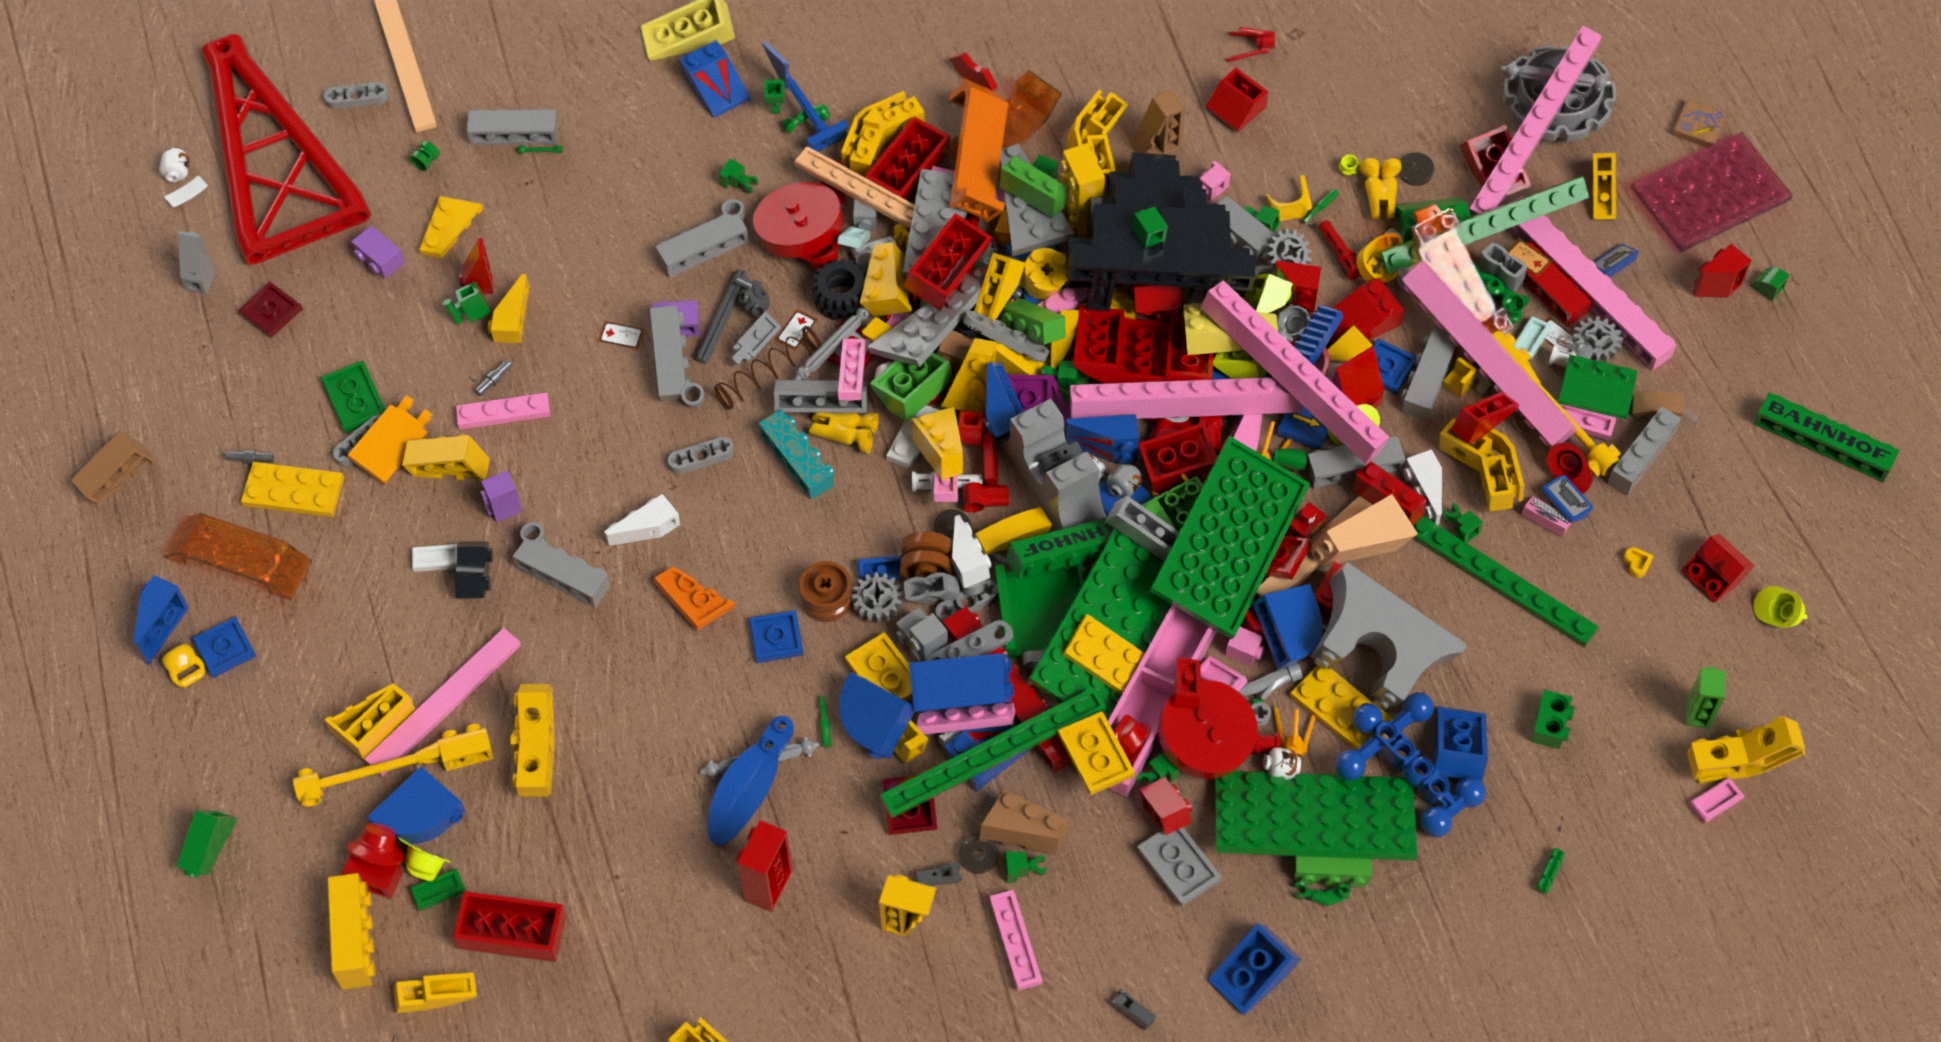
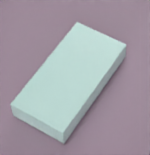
M849 227L839 236L838 244L860 248L870 240L871 232L865 229Z
M1531 316L1516 339L1517 342L1514 346L1518 350L1523 347L1531 356L1528 360L1529 362L1532 361L1552 325Z

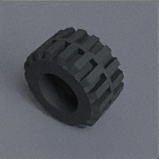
M834 259L831 260L830 264L824 263L822 265L823 269L818 268L816 275L813 277L815 305L820 313L824 312V316L827 318L832 316L833 320H838V318L847 320V317L856 315L858 308L864 307L860 300L867 272L862 270L860 264L855 265L852 260L845 262V259H840V261L836 262ZM838 286L851 288L850 291L845 293L831 291Z

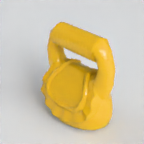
M188 644L179 645L162 657L163 666L168 670L170 679L179 687L186 688L204 677V663L195 655L193 648ZM193 665L199 667L196 671L178 680L177 675L181 674L184 670L193 667Z

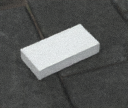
M459 544L413 547V572L456 569L457 546Z

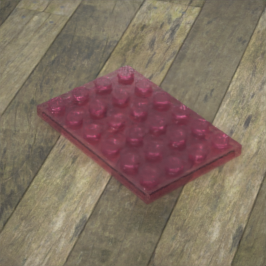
M1743 132L1641 178L1631 185L1633 192L1680 252L1790 201L1793 196Z

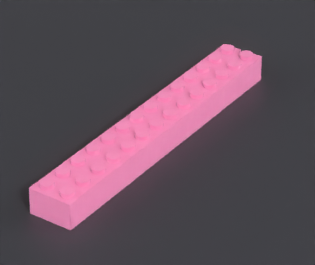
M1174 605L1168 611L1108 720L1111 728H1113L1127 714L1139 723L1145 722L1151 727V732L1138 758L1131 765L1135 771V776L1108 788L1125 797H1128L1136 782V777L1141 773L1159 739L1158 719L1162 708L1174 693L1176 657L1195 659L1201 662L1217 632Z

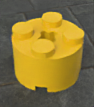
M1051 248L1034 250L1025 260V266L1019 282L1021 287L1028 292L1027 294L1030 297L1039 300H1046L1055 295L1068 279L1066 277V256Z

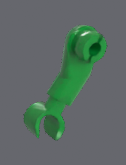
M826 105L812 106L821 120H826L830 117V112ZM802 109L794 118L785 119L783 126L786 132L788 131L789 134L793 132L799 123H803L808 119V116Z
M1297 882L1294 886L1304 891V893L1295 892L1294 896L1296 899L1302 900L1308 897L1311 898V901L1325 906L1347 900L1351 892V888L1347 884H1341L1324 892L1317 889H1309L1307 885L1301 882Z

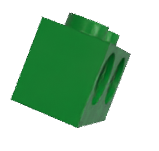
M1543 690L1531 742L1560 749L1562 741L1567 742L1570 728L1566 727L1567 720H1572L1575 706H1571L1573 696ZM1551 707H1557L1561 711H1554ZM1547 728H1552L1557 733H1551L1547 730Z

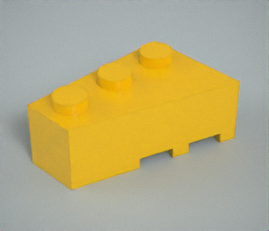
M978 338L974 339L943 401L942 407H954V409L984 413L986 415L987 364L996 362L997 342Z
M954 407L913 418L912 441L941 480L963 474V450Z

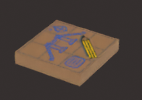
M1688 98L1673 135L1715 149L1729 112Z

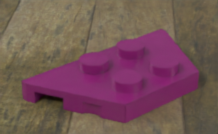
M1007 374L1024 412L1052 399L1063 415L1064 422H1066V419H1071L1070 408L1054 375Z

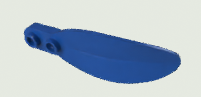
M786 716L775 717L758 743L744 751L723 775L714 793L708 816V834L713 844L722 846L731 841L748 823L764 801L777 774L778 759L794 734V725L790 718ZM779 725H785L784 729H778L777 727ZM767 744L773 745L770 749L765 748Z

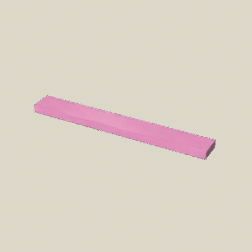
M503 628L364 759L365 762L370 766L404 757L521 646V642ZM388 771L378 774L383 777Z

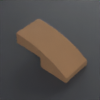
M1644 392L1634 394L1633 415L1636 418L1655 415L1661 406L1677 416H1683L1684 395L1681 393Z

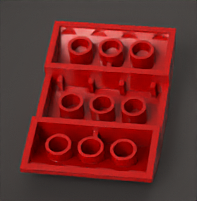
M1079 306L1073 366L1086 375L1106 384L1212 380L1213 353L1187 354L1184 316L1170 315L1169 322L1132 319L1124 317L1125 310L1110 308V311L1087 310V306Z

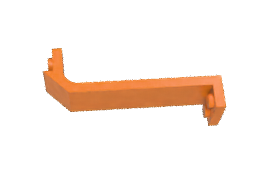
M962 78V85L950 94L949 99L950 102L964 107L949 207L962 209L983 218L984 222L988 223L1004 211L1005 203L996 200L995 194L1008 102L999 93Z

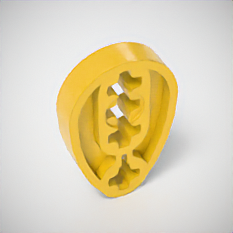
M1383 234L1368 243L1359 252L1357 266L1360 274L1367 282L1380 277L1386 285L1397 276L1399 270L1390 274L1385 273L1382 262L1374 273L1372 272V267L1377 265V261L1381 258L1380 251L1390 248L1391 243L1393 244L1392 247L1403 243L1402 238L1398 234Z

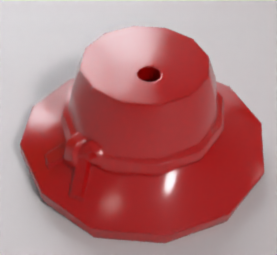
M370 823L366 825L359 838L352 840L346 845L348 854L371 864L394 866L399 865L406 858L404 850L396 843L394 830L383 824Z

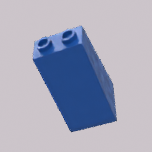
M999 653L909 663L914 712L1012 702L1011 697L1014 696V686L1009 678L1012 665L1010 658H1007V654Z

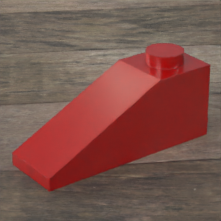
M478 238L463 264V275H459V282L462 288L476 281L482 293L486 295L494 294L493 274L483 238Z
M1500 392L1461 408L1451 431L1458 435L1462 441L1470 444L1487 435L1517 410L1520 404L1504 392Z

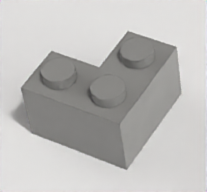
M918 607L896 622L897 632L895 635L902 645L906 644L908 646L910 654L916 662L925 661L930 654L948 645L947 629L933 613L927 617Z

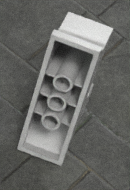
M1049 399L1011 418L1010 435L998 439V444L1057 531L1107 518L1099 491L1100 469L1088 452L1047 472L1044 471L1045 466L1043 462L1038 460V457L1067 445L1064 435L1063 415L1052 399ZM1055 455L1050 457L1053 463L1057 461Z
M1346 562L1329 581L1333 596L1332 614L1326 631L1310 657L1321 668L1330 670L1355 648L1356 644H1366L1374 648L1381 657L1382 672L1377 681L1374 682L1369 698L1374 700L1375 705L1379 708L1390 711L1404 701L1414 683L1425 669L1439 664H1448L1463 653L1467 644Z

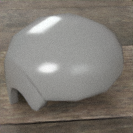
M1289 306L1279 312L1277 319L1278 331H1281L1282 328L1286 329V332L1293 340L1300 339V334H1304V327H1309L1308 321L1311 317L1306 309L1300 306Z

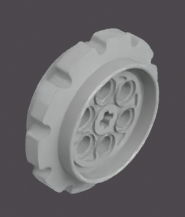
M1554 46L1535 48L1531 50L1530 57L1522 55L1516 60L1515 64L1518 67L1528 65L1556 69L1569 47L1554 48ZM1596 58L1590 59L1582 72L1591 74L1594 77L1599 76V73H1604L1603 76L1607 80L1610 75L1607 68ZM1507 75L1508 78L1505 79L1503 86V100L1505 104L1510 105L1509 115L1521 126L1548 81L1526 79L1519 75L1509 79ZM1611 82L1609 86L1601 88V91H1597L1594 85L1589 87L1574 85L1542 139L1555 141L1556 138H1564L1566 142L1588 137L1590 130L1599 131L1608 122L1616 101L1614 82Z

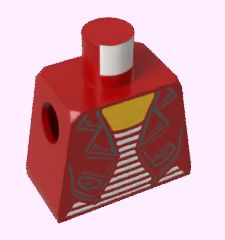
M1309 502L1294 516L1285 535L1299 536L1300 538L1311 540L1328 525L1327 516Z

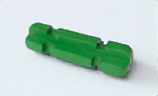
M1553 848L1535 887L1538 892L1548 894L1564 859L1565 852L1563 850Z

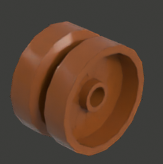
M922 531L907 535L902 541L903 557L901 558L900 574L906 580L913 577L926 578L933 573L939 572L952 576L953 541L949 537L935 532Z
M830 561L816 562L806 568L799 582L802 608L806 614L816 621L826 623L837 621L845 616L852 605V584L846 569L836 562Z

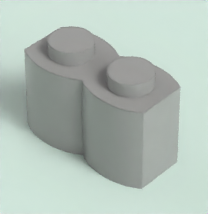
M1491 243L1481 253L1479 270L1499 278L1504 284V288L1512 289L1515 292L1524 282L1527 266L1519 258L1509 255L1507 250L1499 244Z
M940 572L933 573L926 578H910L904 582L905 599L922 605L931 604L938 599L952 600L960 595L959 580L954 576Z

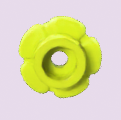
M1346 155L1339 162L1338 168L1342 170L1344 175L1349 176L1359 172L1360 163L1357 157Z

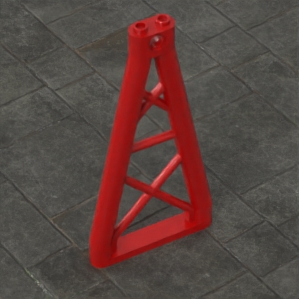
M229 34L226 37L206 43L202 47L201 53L210 71L236 241L245 262L255 265L366 222L371 217V211L361 191L252 59L242 37L238 34ZM232 70H235L251 89L246 99L235 96ZM237 105H238V106H241V109H240L239 112H238V109H237ZM251 109L272 115L283 131L243 145L240 127ZM289 137L301 151L285 182L247 171L245 154ZM306 160L311 163L338 198L293 185ZM249 181L280 190L258 230ZM288 193L340 209L265 239L264 237Z

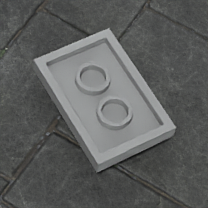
M1184 828L1166 836L1160 831L1137 846V851L1181 907L1222 880V876Z

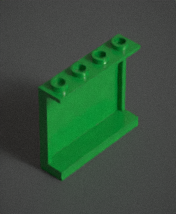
M1080 562L1075 566H1066L1052 572L1047 571L1033 577L1018 579L1014 570L1005 571L1004 564L995 565L1000 617L1002 621H1005L1013 628V638H1011L1007 645H1004L1010 660L1022 659V655L1028 651L1046 649L1083 584V579L1087 577L1085 565H1081ZM1002 627L1003 637L1006 634L1005 627Z

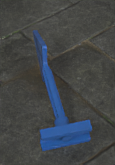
M766 41L762 42L778 78L784 79V89H790L814 125V130L817 134L807 139V147L819 152L848 136L846 129L849 128L846 121L842 120L831 127L822 122L796 81L790 77L789 63Z

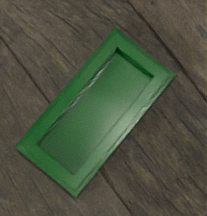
M457 868L436 876L433 881H424L410 887L419 912L462 895L466 891Z

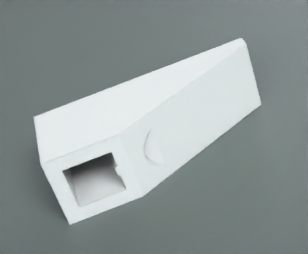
M1431 449L1407 458L1403 474L1406 481L1411 482L1413 490L1426 498L1424 510L1426 518L1439 525L1442 514V467Z
M662 494L657 498L650 499L640 509L631 511L626 518L618 523L611 524L604 533L608 545L611 546L659 538L681 524L678 512Z
M960 515L955 516L952 559L955 574L963 588L990 578L989 568L991 567V562L987 554H982L979 540L977 538L973 539L969 523H964Z

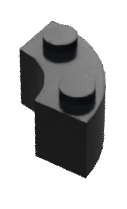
M489 541L460 542L457 546V566L454 575L456 599L484 598L486 591L491 590V577L488 576L489 562H493V548H489Z

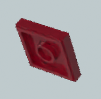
M269 281L238 310V313L269 338H272L303 308L300 303Z

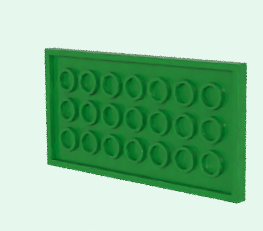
M1229 436L1149 591L1221 634L1233 639L1310 483Z
M1114 528L1027 681L1060 703L1095 687L1107 707L1103 713L1108 721L1122 695L1062 654L1083 617L1087 614L1146 653L1172 606L1169 602L1149 591L1164 561Z
M1234 771L1227 776L1215 779L1216 853L1417 861L1413 786L1404 777L1361 776L1356 780L1350 781L1344 780L1339 775L1299 773L1293 779H1285V777H1274L1272 775L1270 777L1268 772Z

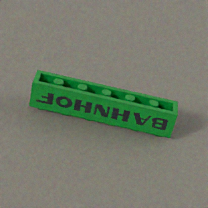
M1770 392L1753 424L1883 483L1900 451L1888 443L1878 441L1868 434L1860 433L1845 424L1835 422L1823 414H1817L1806 409L1803 405L1795 404L1780 395Z
M1106 518L1011 542L1006 558L1018 579L1033 577L1047 571L1052 572L1066 566H1075L1080 562L1096 560L1114 527L1105 521Z

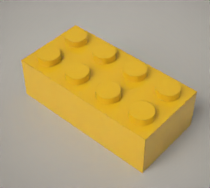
M1089 143L1064 150L1063 160L1060 161L1062 168L1060 179L1062 184L1068 187L1067 206L1062 211L1067 213L1068 224L1071 229L1075 230L1077 236L1086 234L1091 197H1104L1105 177Z
M358 873L328 877L332 973L342 990L372 986V977L376 976L374 961H371V953H374L375 947L374 940L370 938L369 932L370 929H373L372 914L368 912V906H372L371 892L367 890L366 882H362Z

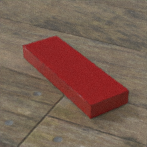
M983 418L985 481L988 486L999 485L997 437L989 432L986 425L988 419Z

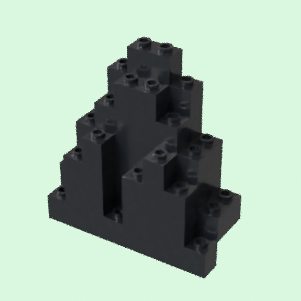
M1132 152L1129 172L1110 171L1108 198L1091 197L1086 224V238L1069 237L1066 253V277L1068 279L1064 287L1087 288V310L1110 311L1115 283L1204 288L1201 302L1203 303L1208 291L1222 281L1226 282L1243 298L1245 291H1252L1255 281L1254 255H1250V248L1231 247L1230 211H1226V206L1223 204H1207L1206 189L1202 188V183L1199 182L1198 176H1181L1179 161H1176V155ZM1155 207L1168 225L1166 239L1163 242L1145 248L1132 229L1134 214L1140 210Z

